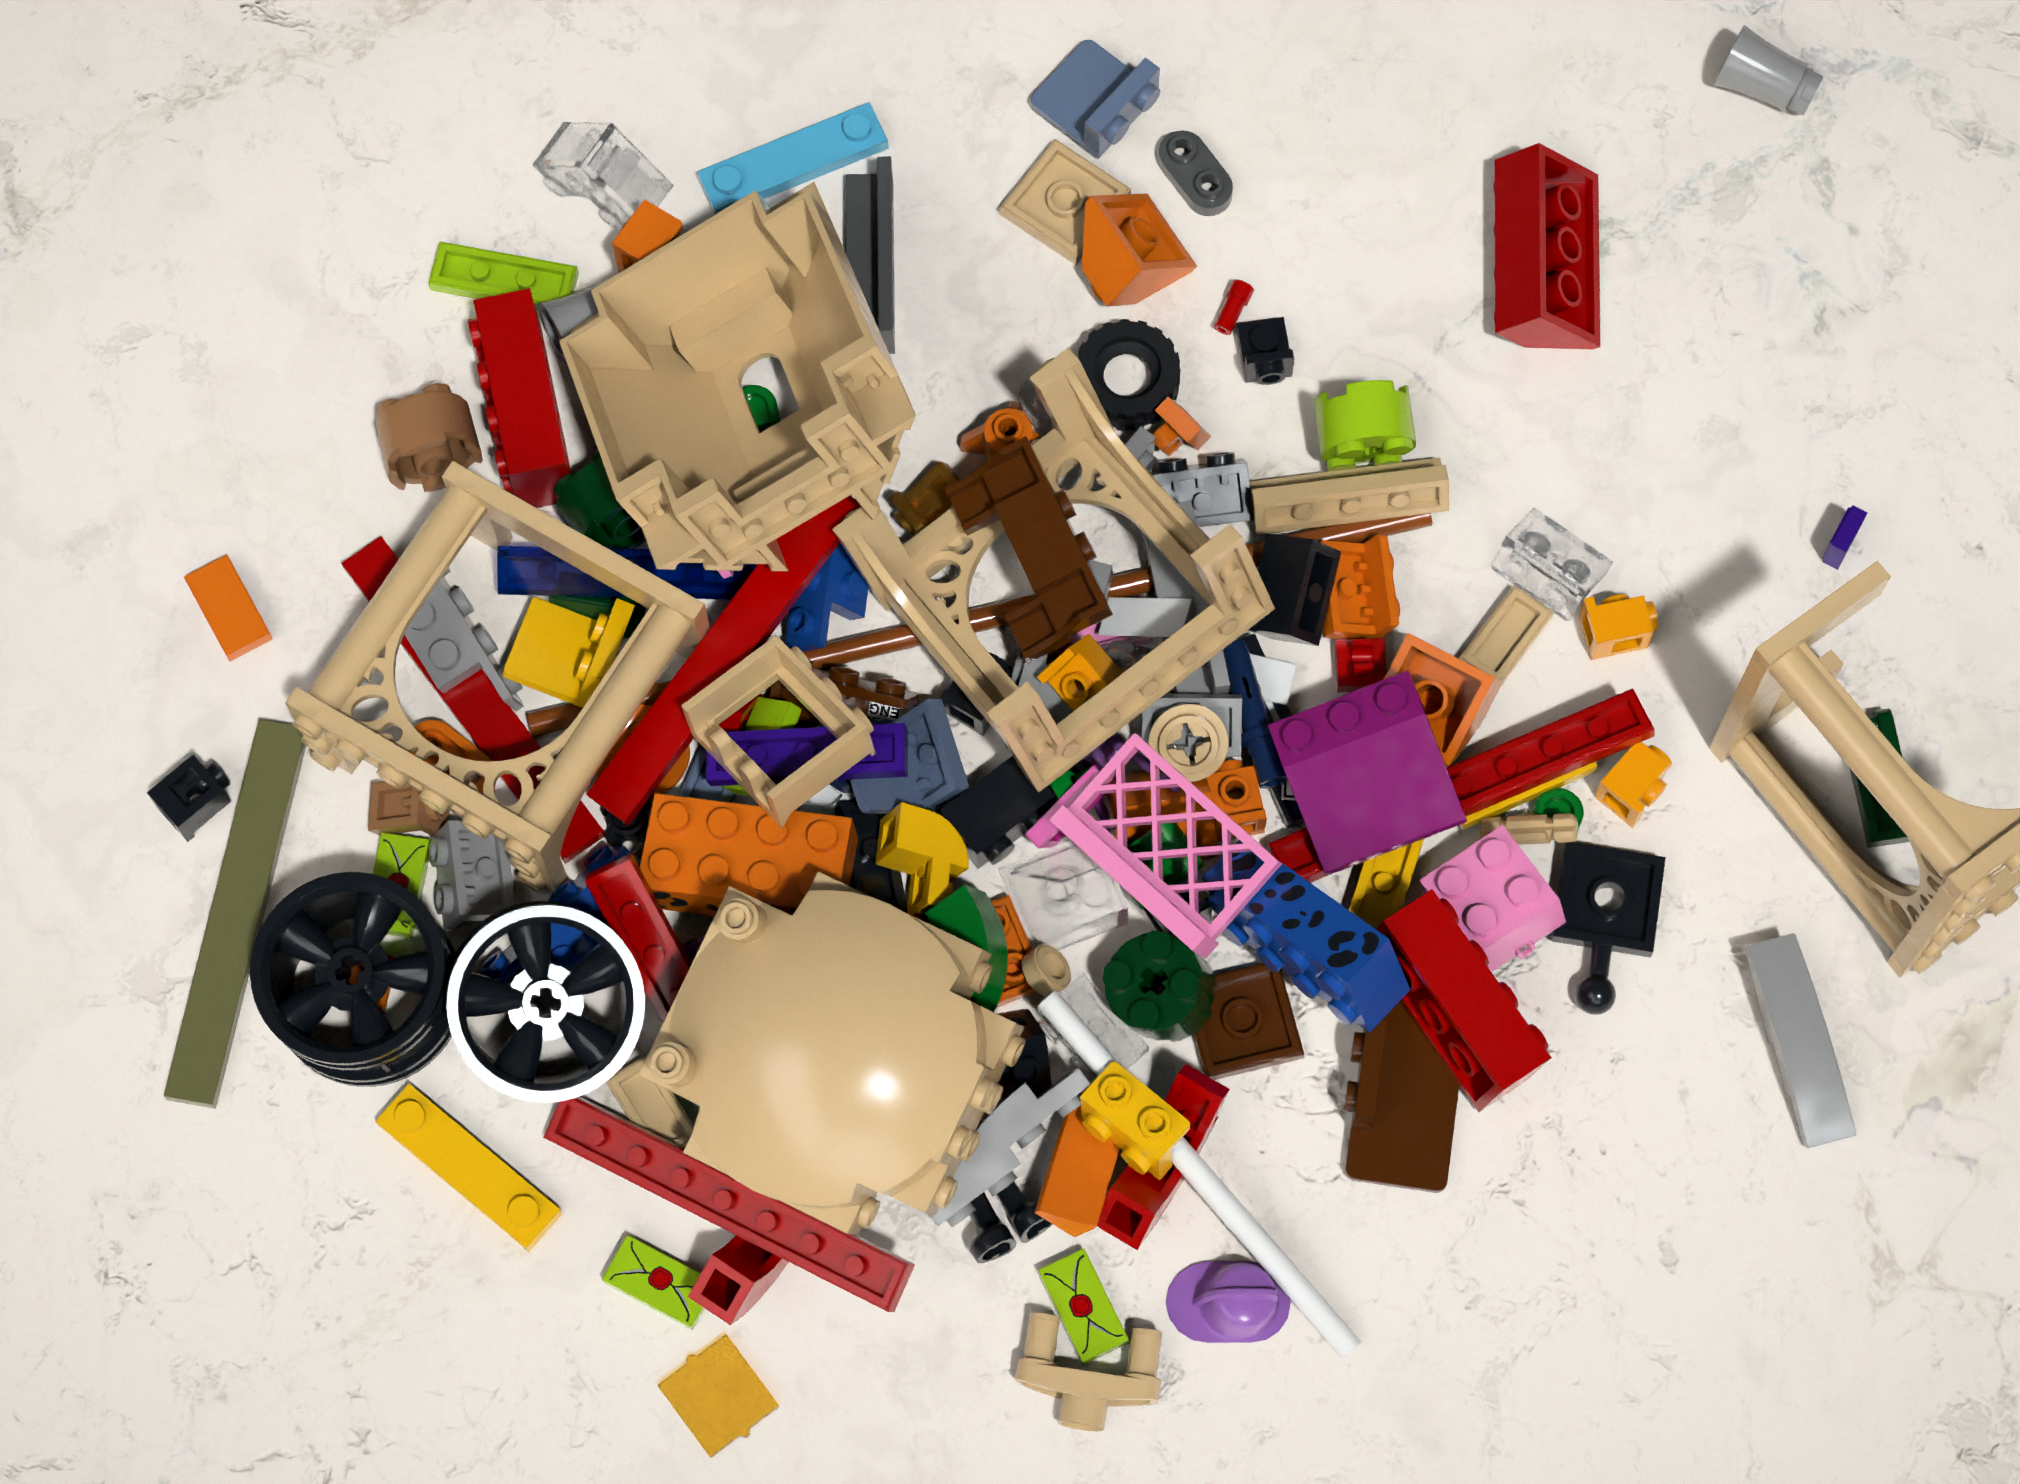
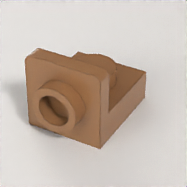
M385 781L371 783L368 831L381 836V833L397 834L421 830L431 836H435L446 824L450 810L447 809L444 814L432 810L419 800L418 796L420 793L407 785H404L402 789H397Z

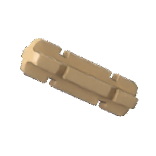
M1571 813L1554 814L1553 818L1547 817V814L1508 816L1506 821L1501 819V817H1487L1480 821L1479 828L1480 839L1503 825L1518 845L1550 843L1551 839L1557 840V843L1574 842L1578 837L1577 818Z

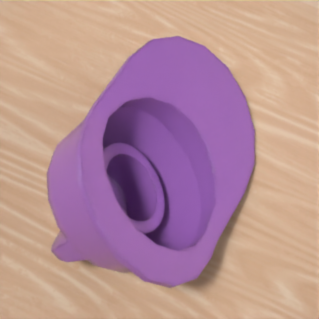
M1207 1261L1192 1264L1177 1274L1169 1286L1166 1299L1169 1319L1176 1329L1191 1340L1205 1343H1253L1267 1340L1280 1331L1288 1319L1291 1304L1290 1298L1259 1263L1251 1261Z

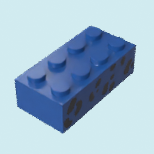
M1238 840L1235 844L1243 843L1240 840ZM1252 851L1232 853L1233 880L1250 879L1263 865L1264 861ZM1223 857L1202 877L1204 882L1224 881ZM1283 863L1223 931L1236 945L1242 947L1247 943L1255 949L1257 957L1273 972L1277 973L1282 969L1291 975L1294 985L1307 997L1314 999L1318 995L1328 1002L1327 1006L1330 1011L1344 1024L1351 1025L1355 1022L1369 1033L1410 991L1389 938ZM1233 888V898L1241 888ZM1224 889L1208 890L1211 896L1208 903L1219 915L1225 908Z

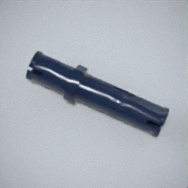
M1245 640L1233 641L1223 649L1230 681V693L1242 695L1243 733L1241 734V744L1244 749L1249 751L1259 787L1261 789L1272 788L1285 783L1287 776L1268 728L1271 722Z

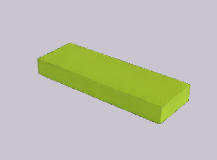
M440 241L428 284L431 291L474 299L530 288L536 310H538V303L574 293L579 271L578 267Z

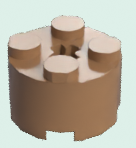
M431 384L425 387L422 393L407 396L401 400H386L376 409L378 419L375 423V428L389 481L398 489L405 490L406 483L422 484L424 492L444 489L446 486L442 475L452 461L467 469L474 462L481 464L483 460L481 448L468 402L460 395L451 393L449 385Z

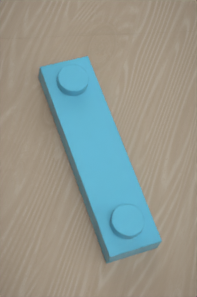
M870 102L699 170L697 171L698 180L714 214H717L755 190L762 199H766L889 149L888 139Z

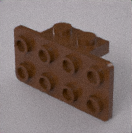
M1399 1001L1370 1033L1365 1029L1363 1033L1354 1031L1350 1062L1359 1063L1357 1082H1347L1344 1111L1353 1112L1345 1174L1352 1181L1440 1193L1446 1188L1460 1084L1451 1074L1402 1002Z

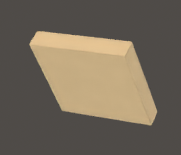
M1055 139L1000 206V215L1076 265L1083 255L1085 202L1090 196L1131 194V188Z

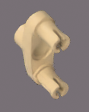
M1045 1313L1030 1314L1023 1358L1017 1360L1014 1380L1033 1391L1061 1399L1058 1424L1083 1431H1103L1107 1407L1144 1406L1158 1402L1161 1380L1156 1377L1162 1332L1147 1328L1132 1329L1126 1373H1121L1119 1376L1058 1367L1059 1365L1054 1363L1060 1318Z

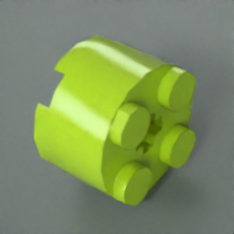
M1391 380L1353 382L1345 384L1347 394L1330 399L1329 393L1324 391L1314 398L1321 460L1326 462L1327 472L1356 468V464L1373 462L1374 466L1403 462L1402 455L1411 452L1416 447L1411 402L1407 385L1400 387L1399 391L1394 390V383Z

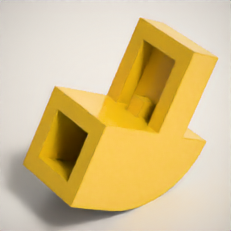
M904 802L898 804L880 820L875 864L911 875L907 914L928 923L929 919L925 912L952 894L953 885L951 882L969 868L968 852L965 843L947 819L933 811Z

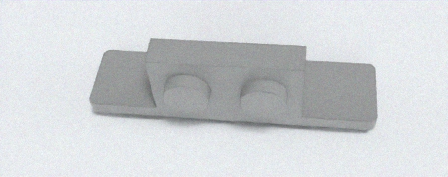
M448 568L410 623L404 635L434 684L443 694L483 668L502 700L514 711H518L524 707V704L517 695V692L522 690L523 687L521 684L503 677L502 672L505 665L500 667L492 655L498 650L495 641L484 626H480L477 629L468 616L474 611V608L459 587L452 590L444 577L450 573Z

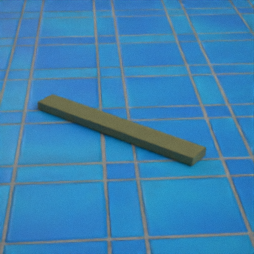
M258 720L164 1092V1097L168 1101L213 1109L217 1107L250 974L252 950L262 926L306 745L301 741L302 733L291 724Z

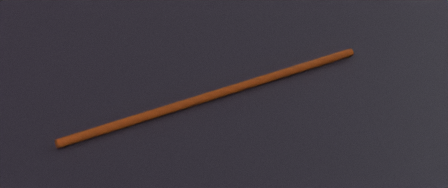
M1431 513L1324 526L1284 536L1314 539L1318 542L1328 540L1361 543L1370 540L1377 534L1390 536L1432 526ZM1265 540L1246 544L1256 567L1259 566V559L1263 552ZM1149 567L1114 575L1107 602L1109 597H1131L1154 591ZM1037 594L969 609L974 632L977 633L1009 625L1004 616L1028 604L1038 597ZM959 619L954 620V622L959 624ZM905 624L828 642L824 648L803 653L809 660L813 661L812 668L820 670L922 646L923 644ZM672 679L654 683L641 704L653 705ZM568 703L527 713L531 735L535 737L567 729L583 708Z

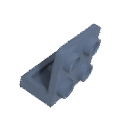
M1084 40L1031 96V106L1036 112L1099 159L1112 144H1117L1124 137L1132 122L1142 112L1148 111L1157 101L1161 92L1159 89L1160 68L1145 57L1132 70L1093 40Z
M926 699L896 720L869 719L871 724L905 723L908 729V777L850 780L857 805L862 812L866 814H888L901 802L935 812L970 788L942 699Z

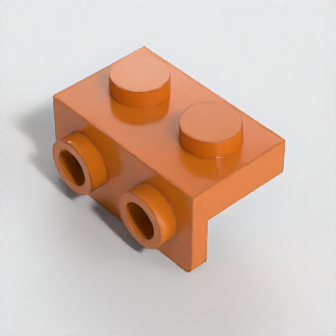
M1377 534L1364 544L1321 540V543L1342 551L1323 626L1324 638L1342 640L1380 639L1399 625L1400 604L1395 594L1393 579L1394 560L1389 550L1387 535Z

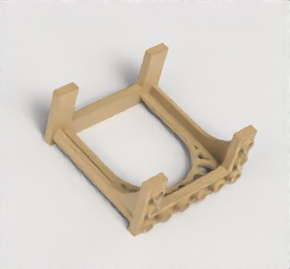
M1069 348L1057 357L1047 360L1035 374L1029 377L1055 427L1045 436L1031 442L1055 492L1061 490L1058 485L1059 478L1079 464L1082 467L1080 481L1072 489L1065 490L1071 503L1102 506L1114 510L1134 522L1208 603L1209 607L1056 725L1039 694L1028 681L1018 688L980 643L971 624L969 592L972 578L984 553L998 536L1005 531L1000 520L967 536L953 505H951L949 510L927 527L918 532L916 531L911 539L902 545L880 508L875 520H873L865 509L860 507L848 513L843 521L832 529L878 602L886 611H889L891 608L895 610L1004 740L1024 775L1038 793L1275 609L1242 536L1231 524L1211 539L1204 533L1117 436L1080 360ZM1098 473L1100 476L1096 480L1098 484L1105 487L1098 491H1090L1095 481V474ZM972 546V548H971L968 552H966L965 554L961 555L962 553H964L966 550H968V549ZM948 564L960 568L959 576L948 583H936L929 580ZM956 595L955 602L947 608L944 598ZM959 619V624H956L954 620Z
M452 461L442 475L447 490L308 692L296 686L285 704L294 718L292 725L303 735L301 741L312 751L309 756L319 765L332 772L337 767H340L346 772L353 774L362 760L378 768L376 774L391 786L402 789L404 785H407L419 792V800L432 810L444 814L448 809L462 817L461 824L478 837L486 839L491 834L503 841L505 844L503 848L509 853L511 858L510 864L518 872L516 878L525 886L538 893H541L544 888L554 892L568 880L560 859V853L569 824L586 788L674 653L688 659L709 631L710 624L705 603ZM511 531L649 610L579 715L559 737L543 748L522 757L504 761H475L452 755L436 747L426 740L410 723L397 695L395 683L396 659L400 643L407 628L468 538L472 536L503 554L513 539ZM385 651V657L381 658V655ZM375 670H378L384 676L380 685L366 684L361 686L365 679L371 683V677ZM379 698L388 702V710L379 719L365 722L353 717V710L364 700ZM389 726H396L402 730V736L397 741H393V736L388 733H377L384 731ZM559 753L557 758L554 760L553 756ZM435 754L439 756L437 764L430 765L425 762L429 755ZM533 766H542L546 769L536 776L537 780L541 782L534 789V784L528 771ZM448 768L450 771V776L445 773ZM477 774L485 779L483 784L484 796L479 793L473 782H469L468 786L465 785V780L469 775ZM504 774L514 775L521 783L522 793L520 799L512 806L501 804L495 796L496 781Z
M1877 560L1755 649L1709 749L1721 763L1729 757L1736 762L1894 952L1887 963L1900 978L1912 968L1918 974H1921L1942 957L1941 952L1953 941L1958 946L1978 931L1981 927L1977 922L1978 919L1989 911L1997 917L2019 899L2015 891L2020 886V871L2018 870L2020 869V808L1992 809L1970 805L1949 797L1928 784L1908 765L1836 680L1844 664L1832 649L1818 658L1809 648V646L1882 594L1891 576ZM1799 707L1907 835L1919 867V888L1902 883L1886 875L1867 861L1761 734Z

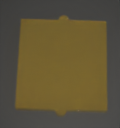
M727 1334L697 1356L693 1354L688 1355L685 1365L657 1385L710 1459L739 1437L748 1438L751 1428L780 1407Z

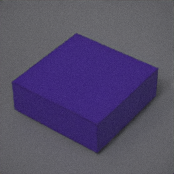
M1854 505L1851 508L1848 507L1822 557L1824 559L1823 563L1837 570L1839 569L1868 512Z

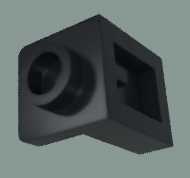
M1284 317L1237 323L1236 334L1245 383L1257 381L1261 385H1272L1283 381L1285 377H1292L1294 354L1293 350L1289 348Z

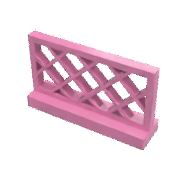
M1136 733L1126 741L1070 807L1067 808L1062 805L1050 819L1058 829L1185 945L1205 959L1219 945L1216 941L1218 936L1282 865L1280 861ZM1139 750L1150 760L1151 781L1125 783V765ZM1159 768L1171 779L1160 780ZM1116 776V784L1108 785ZM1181 787L1186 792V813L1161 815L1160 789ZM1151 790L1152 816L1126 818V792ZM1116 793L1117 819L1097 821L1086 811L1100 794ZM1195 801L1206 811L1195 812ZM1217 819L1222 824V845L1197 847L1196 821ZM1187 822V848L1162 850L1161 824ZM1152 825L1153 851L1137 853L1130 851L1127 848V827ZM1106 828H1117L1118 839ZM1231 833L1243 844H1231ZM1252 851L1264 861L1263 865L1250 879L1233 880L1232 853ZM1223 854L1224 881L1198 883L1197 856ZM1188 857L1189 884L1168 885L1163 881L1162 859ZM1143 860H1153V871ZM1233 888H1241L1233 898ZM1224 889L1225 908L1210 923L1199 913L1198 891ZM1189 892V903L1178 893Z

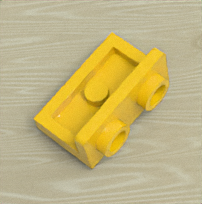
M1111 1062L1080 1096L1081 1113L1084 1118L1082 1124L1086 1130L1099 1141L1105 1143L1109 1139L1122 1149V1158L1135 1171L1142 1175L1149 1171L1158 1180H1161L1173 1166L1172 1149L1189 1131V1120L1117 1062Z

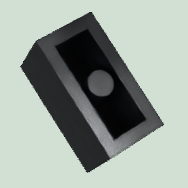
M1267 534L1263 552L1259 559L1258 572L1275 609L1249 630L1273 640L1319 646L1342 551L1314 539Z
M1011 756L940 810V814L953 825L962 837L968 852V858L979 869L988 861L994 865L1006 858L1015 848L1013 842L1027 833L1056 803V795L1048 786L1038 793L1024 775L1015 758Z

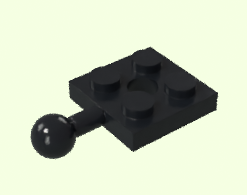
M1575 842L1565 843L1557 896L1560 899L1566 923L1552 932L1551 941L1592 948L1589 975L1579 982L1575 992L1577 1004L1584 1012L1592 1015L1603 1014L1611 1009L1615 1002L1616 991L1614 985L1608 979L1612 951L1651 958L1654 951L1666 857ZM1602 888L1614 889L1621 896L1622 906L1614 911L1604 910L1596 903L1595 893Z

